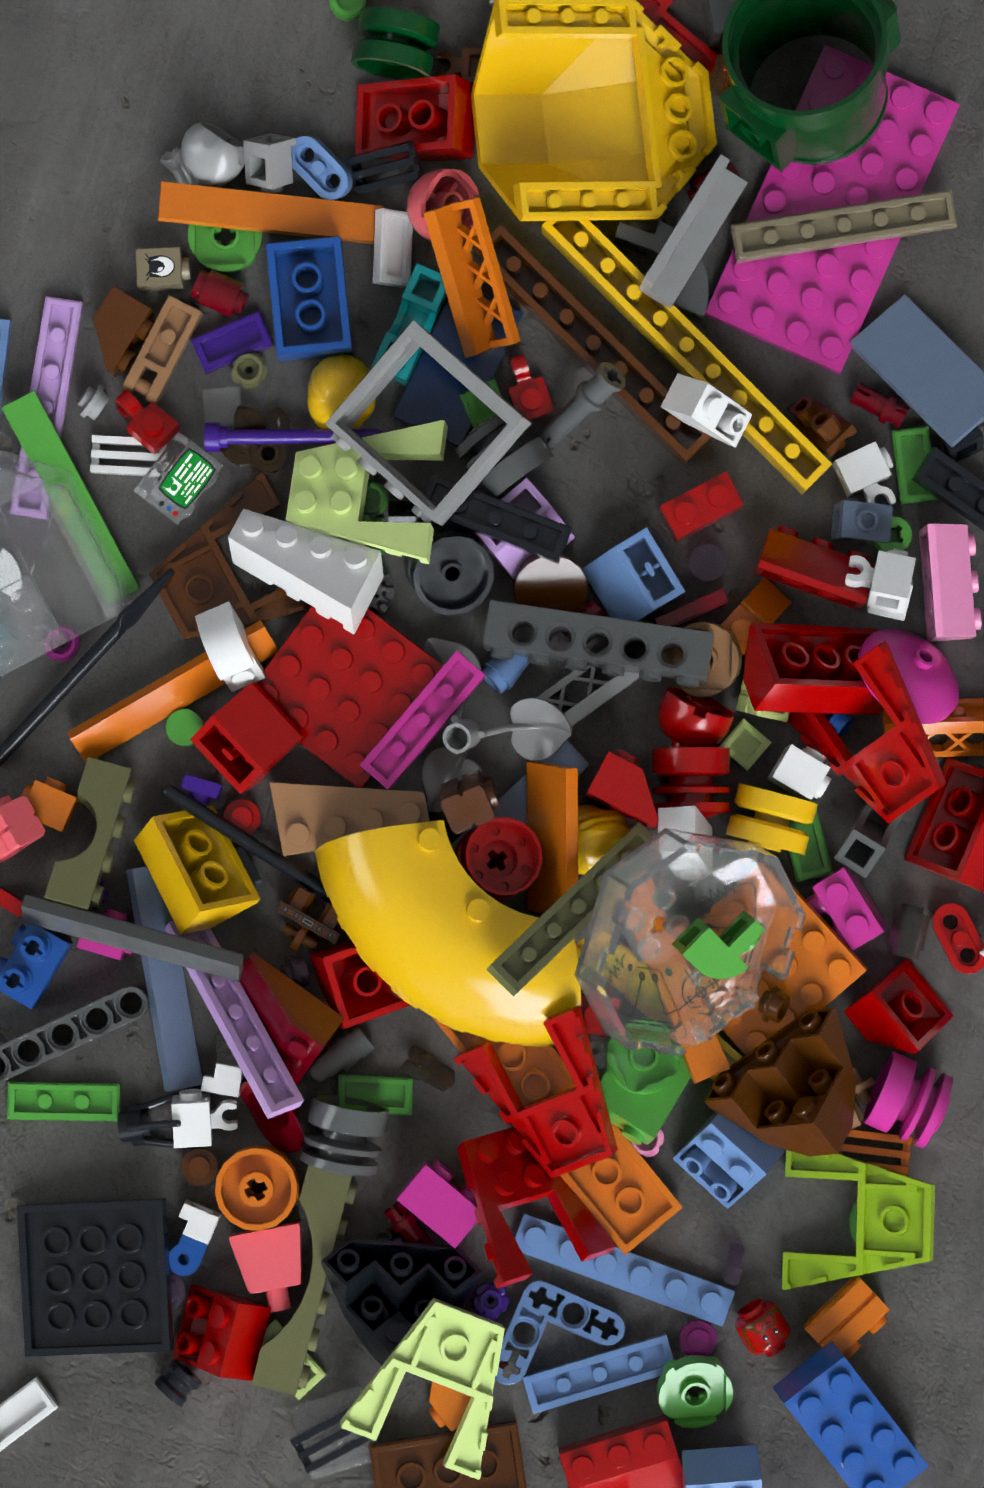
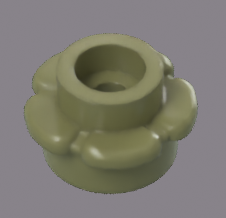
M257 353L241 355L233 361L234 366L231 369V376L234 382L242 384L246 389L256 388L259 382L264 381L267 376V367L263 364V358ZM251 367L253 369L252 373L247 374L246 368Z

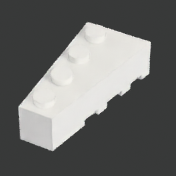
M247 509L242 510L228 536L233 564L269 585L275 584L286 591L287 596L298 602L300 599L316 608V613L328 620L333 618L342 623L343 629L352 634H355L384 578L380 550Z

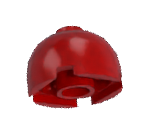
M668 686L660 702L658 721L664 734L673 740L671 746L673 748L715 747L725 738L732 725L734 712L710 697L703 700L686 693L681 689L682 687Z

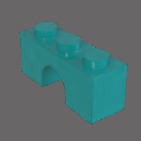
M418 263L416 264L403 293L397 316L391 329L384 336L373 361L372 368L413 320L431 333L447 297L440 273ZM421 347L418 348L394 376L393 381L404 386L408 385L423 352Z

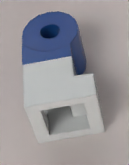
M188 1199L185 1201L179 1217L188 1222L180 1241L169 1252V1264L172 1272L180 1276H187L197 1270L222 1213Z

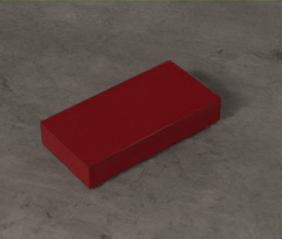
M722 588L655 618L653 622L658 625L678 627L725 606L728 598Z

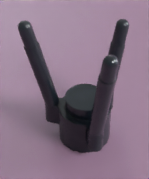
M202 1085L184 1088L182 1090L201 1089ZM181 1090L142 1104L129 1105L128 1112H119L118 1131L121 1142L132 1141L133 1146L152 1145L174 1148L173 1139L146 1136L152 1135V1130L180 1127L181 1121H152L150 1113L143 1112L172 1102L173 1095H179ZM187 1147V1148H178V1149H192V1150H193V1149L200 1148V1147Z

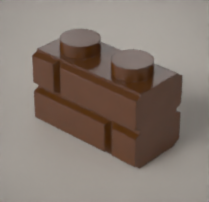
M478 769L462 775V780L455 778L441 784V807L452 832L455 834L471 829L474 823L479 826L493 820L494 807L500 805L497 798L499 795L492 777L484 778L482 772Z

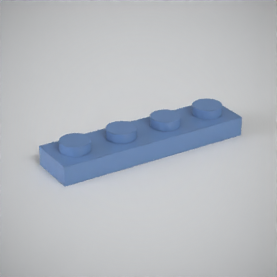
M664 1333L524 1375L523 1382L532 1412L535 1414L659 1377L663 1374V1366L674 1358L667 1335Z

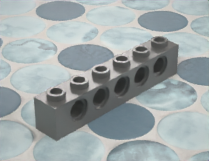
M490 600L483 646L486 651H491V657L497 659L512 660L513 655L528 657L527 661L529 663L537 665H550V660L565 662L564 667L572 670L586 671L587 666L602 668V673L611 676H624V671L639 673V678L646 681L661 682L662 677L677 679L676 684L681 686L698 687L699 682H708L714 633ZM523 626L534 630L533 638L526 643H520L514 639L517 629ZM558 632H566L572 637L570 644L564 648L554 647L551 644V639ZM596 637H602L609 642V645L603 653L595 654L589 651V642ZM632 643H641L645 646L646 652L639 659H631L625 655L627 646ZM667 649H679L683 653L682 660L675 665L665 663L662 655Z

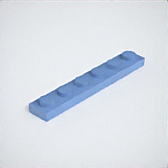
M525 1212L515 1236V1240L524 1254L722 1327L735 1294L734 1289L631 1251L625 1255L619 1247L613 1249L609 1254L581 1262L563 1226Z

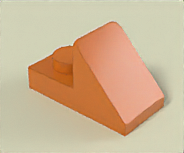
M764 577L721 626L730 629L735 634L743 656L747 650L750 625L752 623L773 624L792 602Z

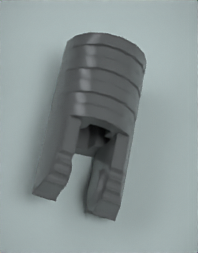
M357 1025L345 1030L333 1042L326 1045L328 1051L311 1066L312 1078L319 1082H325V1080H329V1077H333L342 1069L348 1072L352 1066L358 1064L362 1058L364 1059L367 1054L375 1050V1047Z

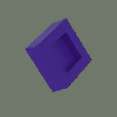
M185 774L181 788L188 790V795L196 801L209 804L210 798L220 799L223 785Z

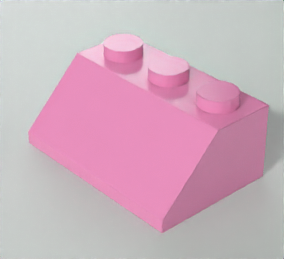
M927 524L919 531L927 640L929 642L972 639L976 637V630H981L982 625L980 608H974L973 593H978L979 590L978 574L976 570L971 571L970 556H975L976 554L974 533L968 534V525Z

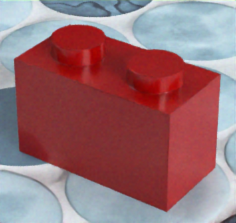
M726 471L660 505L658 511L676 543L740 510L744 504Z

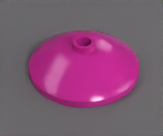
M882 629L872 633L861 645L858 659L886 640L921 724H934L946 719L958 704L959 685L955 672L944 654L928 640L909 631ZM862 677V680L864 681L866 687L868 688V690L870 691V693L876 698V696H875L874 693L871 691V689L869 688V686L867 685V683L865 682V680H864L863 677Z

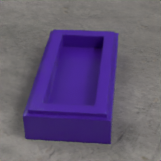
M259 310L191 339L206 375L232 364L241 355L258 353L274 346Z

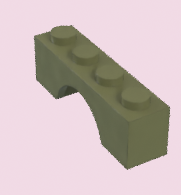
M88 757L77 794L79 802L95 818L97 823L96 834L89 847L80 855L68 860L55 861L44 896L45 899L90 912L93 907L99 909L105 890L104 886H100V882L104 872H111L116 852L111 851L114 837L121 838L126 823V817L121 816L125 803H132L137 787V782L132 781L131 768Z

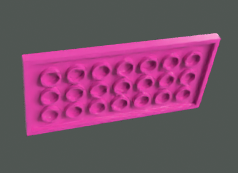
M824 45L796 110L819 109L846 98L862 85L871 73L873 65ZM886 72L888 86L887 108L881 125L872 138L853 154L831 163L807 165L791 162L782 173L771 165L746 222L919 195L960 104ZM901 237L743 263H736L733 249L706 309L705 316L840 375L852 348L850 341L859 333Z

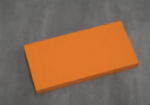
M542 761L526 762L527 826L535 832L542 846L543 863L539 876L527 888V910L544 914L578 881V769L576 767Z

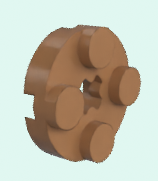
M710 621L695 622L684 627L685 629L714 633V644L712 650L713 662L710 663L708 682H699L698 687L681 686V689L690 695L707 697L716 695L735 682L742 665V653L735 634L730 629ZM670 648L666 651L668 656L666 659L667 664L675 665L683 658V653L679 649Z

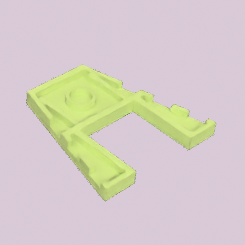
M445 420L362 437V439L386 460L443 461L448 426ZM335 443L296 452L286 514L287 522L347 539L360 545L380 548L392 555L399 557L405 555L419 559L421 563H430L434 533L431 523L362 522L369 472L357 462L361 456L355 450L350 448L348 451H345Z
M433 1298L340 1420L341 1428L376 1441L405 1372L425 1378L471 1396L443 1460V1464L446 1468L479 1480L481 1477L483 1451H485L488 1435L486 1431L489 1412L492 1410L494 1398L492 1394L495 1375L497 1376L503 1343L504 1326Z

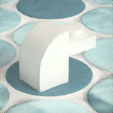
M229 601L195 616L200 637L209 660L220 681L224 679L231 692L248 686L253 681L257 682L266 678L262 665L248 644L243 623Z

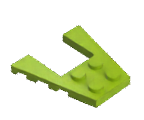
M786 1150L785 1177L858 1181L856 1255L783 1252L782 1290L933 1260L935 1184L840 1153L809 1157Z

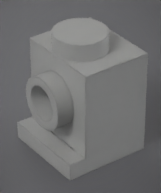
M268 133L243 140L246 184L261 187V191L265 193L281 192L284 190L283 186L292 184L291 146L296 145V138Z

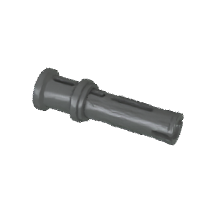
M602 362L596 368V374L589 381H583L577 386L576 396L541 430L535 433L534 439L541 437L543 441L547 439L546 445L552 451L590 412L600 411L606 405V399L611 394L620 392L625 387L626 381L622 372L613 364Z

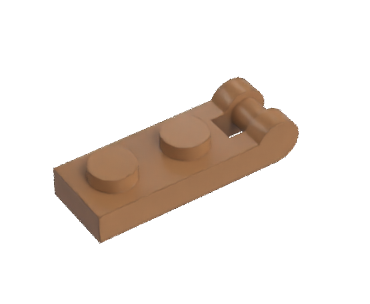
M168 295L125 379L122 389L129 391L131 394L136 391L146 396L147 402L151 403L153 401L157 405L203 313ZM146 368L157 373L153 383L142 378Z

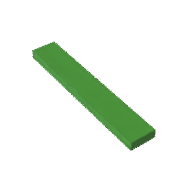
M32 391L2 407L7 420L106 606L139 590L140 587L36 391Z

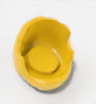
M346 354L332 355L321 360L312 370L308 383L307 405L308 411L318 427L330 429L325 423L370 372V369L366 367L364 362ZM376 399L353 424L351 429H360L364 421L370 418L375 409Z
M596 805L578 806V874L584 875L630 831L624 816L619 811L600 809Z

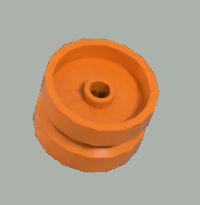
M255 1144L238 1150L224 1162L216 1177L215 1196L219 1209L229 1222L245 1230L262 1231L277 1226L288 1217L299 1198L300 1178L295 1164L286 1153L273 1146ZM254 1180L257 1183L264 1181L266 1188L262 1193L253 1191L252 1182Z

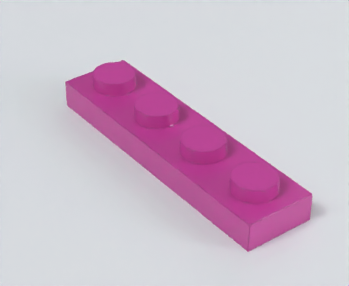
M456 651L360 766L386 789L390 790L487 675L459 651Z

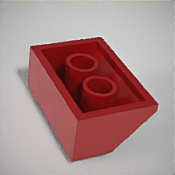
M778 525L777 530L771 528L768 530L753 574L856 611L865 605L870 588L849 587L845 584L847 573L853 575L861 574L858 568L848 566L850 556H862L869 561L868 556L848 550L847 555L833 551L834 544L818 538H813L812 543L799 539V532L788 527Z
M620 749L615 754L608 751L585 796L612 810L619 811L623 816L637 823L640 822L650 830L655 828L659 819L643 769L636 766L638 759Z
M947 757L941 770L946 785L931 794L904 860L949 880L984 892V769Z
M665 1414L558 1448L569 1488H683L682 1466Z

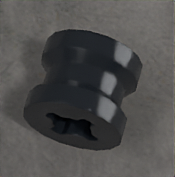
M174 1359L169 1364V1371L165 1375H160L154 1381L157 1388L167 1398L181 1407L187 1401V1394L191 1390H197L202 1384L201 1380L177 1359Z

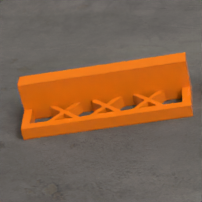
M480 196L445 204L424 212L423 215L464 357L476 356L492 348L520 342ZM470 208L474 222L471 230L463 225L459 210ZM473 245L482 250L484 261L481 266L473 261L471 254ZM484 281L492 286L494 292L492 302L483 296L481 287ZM494 317L502 322L506 337L495 338L491 324Z
M984 698L959 699L956 708L946 719L934 724H922L928 740L935 734H946L950 737L948 741L940 745H933L929 742L935 757L984 756V740L981 743L970 744L965 740L973 733L984 734ZM885 709L881 713L883 735L896 726Z

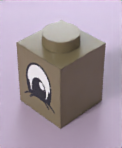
M180 247L135 249L137 287L140 292L185 290V280L191 279L190 257H183Z

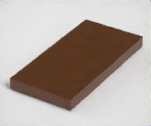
M517 1421L487 1425L486 1432L488 1435L485 1451H483L481 1477L479 1480L446 1468L443 1464L456 1430L453 1432L446 1431L368 1444L374 1488H527Z

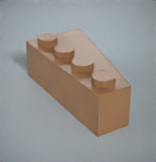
M270 782L284 857L315 852L317 848L329 841L358 832L395 825L430 822L425 792Z

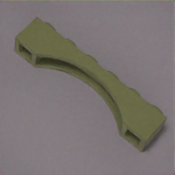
M311 1165L307 1167L299 1200L307 1216L312 1236L313 1261L310 1280L303 1300L293 1317L275 1336L262 1345L251 1385L296 1396L298 1387L306 1388L311 1366L304 1365L307 1351L315 1352L320 1334V1329L314 1328L317 1313L325 1314L330 1295L329 1292L323 1291L327 1276L321 1261L333 1252L336 1240H344L349 1219L342 1218L345 1203L353 1205L358 1186L357 1182L351 1181L352 1176L328 1173Z

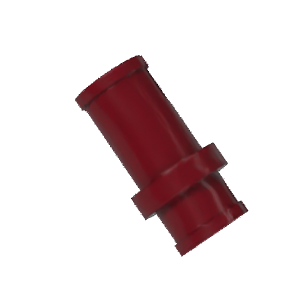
M862 382L857 386V390H855L849 402L879 417V422L885 424L887 421L897 428H900L910 409L909 406L897 402L898 397L892 394L890 397H887L864 385Z
M399 1201L393 1204L394 1208L391 1209L389 1207L384 1212V1215L392 1223L390 1226L394 1234L399 1233L405 1242L435 1244L416 1220L418 1217Z

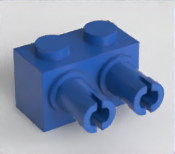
M22 924L11 941V944L16 947L9 959L2 957L0 960V992L30 1009H35L73 943L49 929L28 924L26 927Z

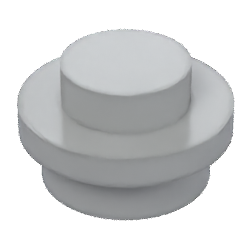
M99 384L95 389L89 386L77 403V405L82 407L79 413L80 416L83 418L88 416L93 420L96 419L110 398V395L103 391L104 386Z

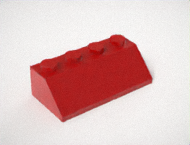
M752 623L748 632L743 681L754 711L880 715L884 710L883 706L870 693L853 664L858 660V652L863 642L872 633L878 631V628Z

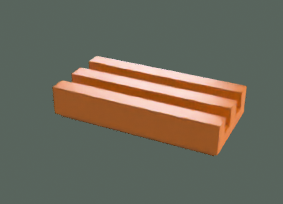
M856 1129L850 1130L847 1137L902 1143V1150L843 1143L839 1151L840 1154H842V1151L901 1158L900 1165L872 1161L865 1162L902 1174H908V1162L911 1153L910 1145L912 1144L911 1136L904 1141L899 1139L897 1134Z

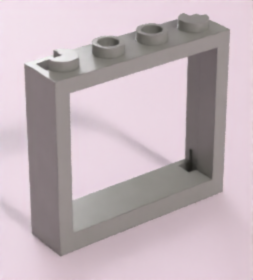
M413 320L325 424L334 432L331 438L345 451L352 448L361 456L357 462L373 476L379 472L388 480L384 485L387 490L399 500L406 496L415 505L411 511L416 516L420 517L425 523L433 521L443 526L528 428L531 422L423 326ZM419 347L424 349L507 423L506 427L438 505L433 503L351 429L353 424Z

